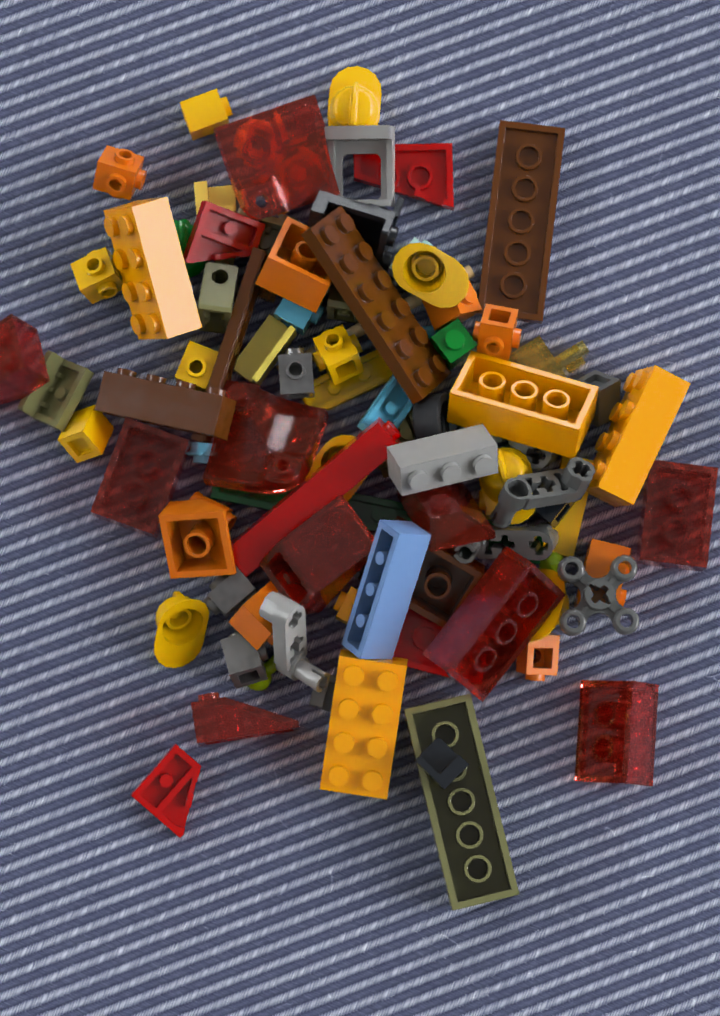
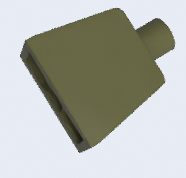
M235 258L205 263L197 307L202 328L199 331L225 334L239 289V267L234 265Z

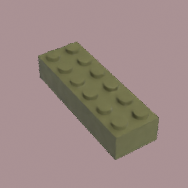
M471 694L404 709L403 713L415 759L436 738H441L457 755H460L469 764L443 790L416 763L451 910H458L519 895Z

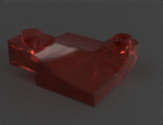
M315 95L286 103L213 129L235 196L241 209L250 218L261 220L314 203L319 190L335 195L340 194L327 148L324 131L325 124ZM257 196L265 198L266 204L264 208L256 204Z
M227 380L224 387L226 391L225 397L237 402L227 441L217 438L213 440L210 456L203 475L205 485L260 494H281L303 483L310 472L329 418L327 409L281 398L260 389L258 384Z

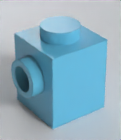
M283 298L274 313V318L287 327L293 326L296 328L297 333L304 336L311 323L315 325L318 323L325 307L320 304L317 312L314 313Z

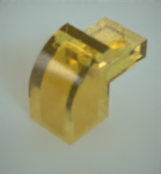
M539 335L512 352L510 360L517 364L567 378L563 371L567 370L571 374L585 365L584 358L587 357L589 350L583 340H581L558 356L553 357Z

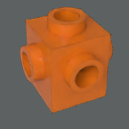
M107 145L97 162L92 189L108 193L114 198L131 200L136 189L142 190L145 183L147 171L142 170L145 157L134 154V152L128 149H118Z
M485 304L481 321H475L472 334L473 339L478 341L476 352L509 361L512 348L518 349L522 329L516 328L519 309Z

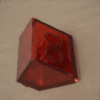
M463 482L401 496L397 489L398 499L412 522L431 534L428 545L431 552L496 538V532Z
M581 680L574 781L653 786L659 685L637 681Z

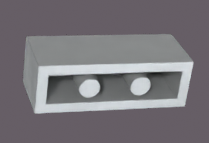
M480 424L387 446L388 475L401 496L497 474L498 445L485 426Z

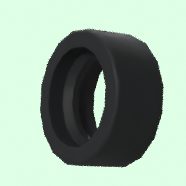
M446 393L427 395L424 399L414 404L412 417L415 440L460 429L459 425L447 422L449 395Z

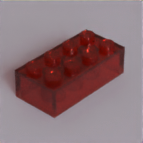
M506 546L426 648L423 655L459 686L483 702L566 594L532 562Z

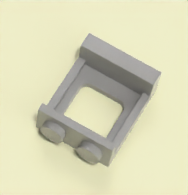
M390 125L323 126V140H327L328 193L343 197V159L346 155L377 154L381 158V196L379 199L355 201L365 204L371 203L384 208L395 207V127Z

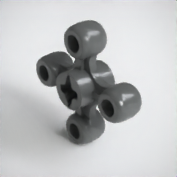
M628 555L616 557L610 565V571L602 578H593L588 575L583 562L577 557L568 556L560 561L557 568L559 578L565 583L575 585L581 595L578 606L566 610L559 619V627L567 636L581 634L586 628L588 618L596 613L608 616L614 630L621 635H629L637 630L640 620L636 611L621 606L616 599L618 586L624 582H629L637 574L638 567L634 558ZM620 563L628 565V574L620 573L618 569ZM566 565H574L577 570L576 574H567L565 571ZM591 588L595 591H598L600 588L605 591L603 599L606 602L604 603L599 600L594 603L591 600L594 595ZM621 616L630 618V627L621 625ZM569 617H574L578 620L577 628H570L567 625Z

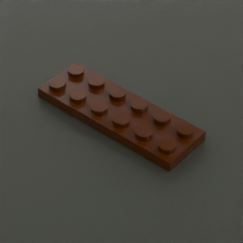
M504 120L499 122L478 296L482 310L476 316H482L485 304L519 309L517 321L539 324L543 322L565 128Z
M339 206L301 235L412 404H415L424 399L451 372L447 367L445 359L438 354L430 342L426 330L420 326L410 311L408 303L401 297L393 285L390 275L382 268L374 256L372 248L362 238L351 216L345 212L342 206Z

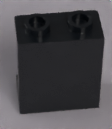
M319 190L310 210L308 227L313 226L331 211L342 206L345 212L353 219L355 227L364 241L372 248L373 254L382 268L388 272L393 253L389 252L388 248L389 246H394L399 230L398 227L393 226L396 213Z

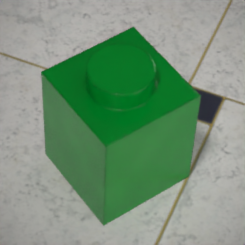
M458 318L430 338V342L438 354L445 359L449 370L467 359L470 352L475 351L478 345Z

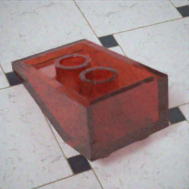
M218 692L198 695V702H191L196 740L200 746L300 730L298 720L226 697L220 698Z

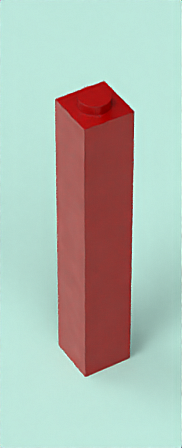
M380 417L235 538L231 545L235 565L247 577L387 459V446L402 443L398 439L402 435L394 424L389 420L384 423Z

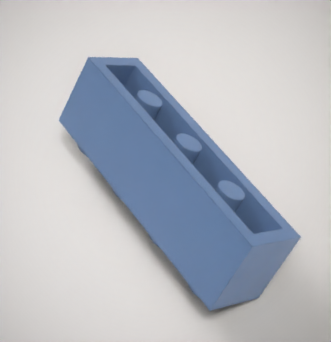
M379 520L341 643L359 659L392 660L431 538V534L412 521Z

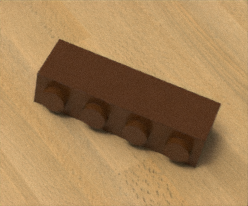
M118 368L117 373L104 371L95 406L96 411L115 417L227 441L237 401L225 397V390L207 386L206 391L202 392L195 390L196 384L180 380L176 381L175 386L166 384V378L147 374L146 380L136 378L137 372Z

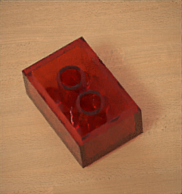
M126 417L92 506V515L157 539L161 529L158 516L172 500L188 457L187 453L191 448L190 440Z
M660 460L654 461L644 484L636 554L637 564L702 572L707 568L718 468Z

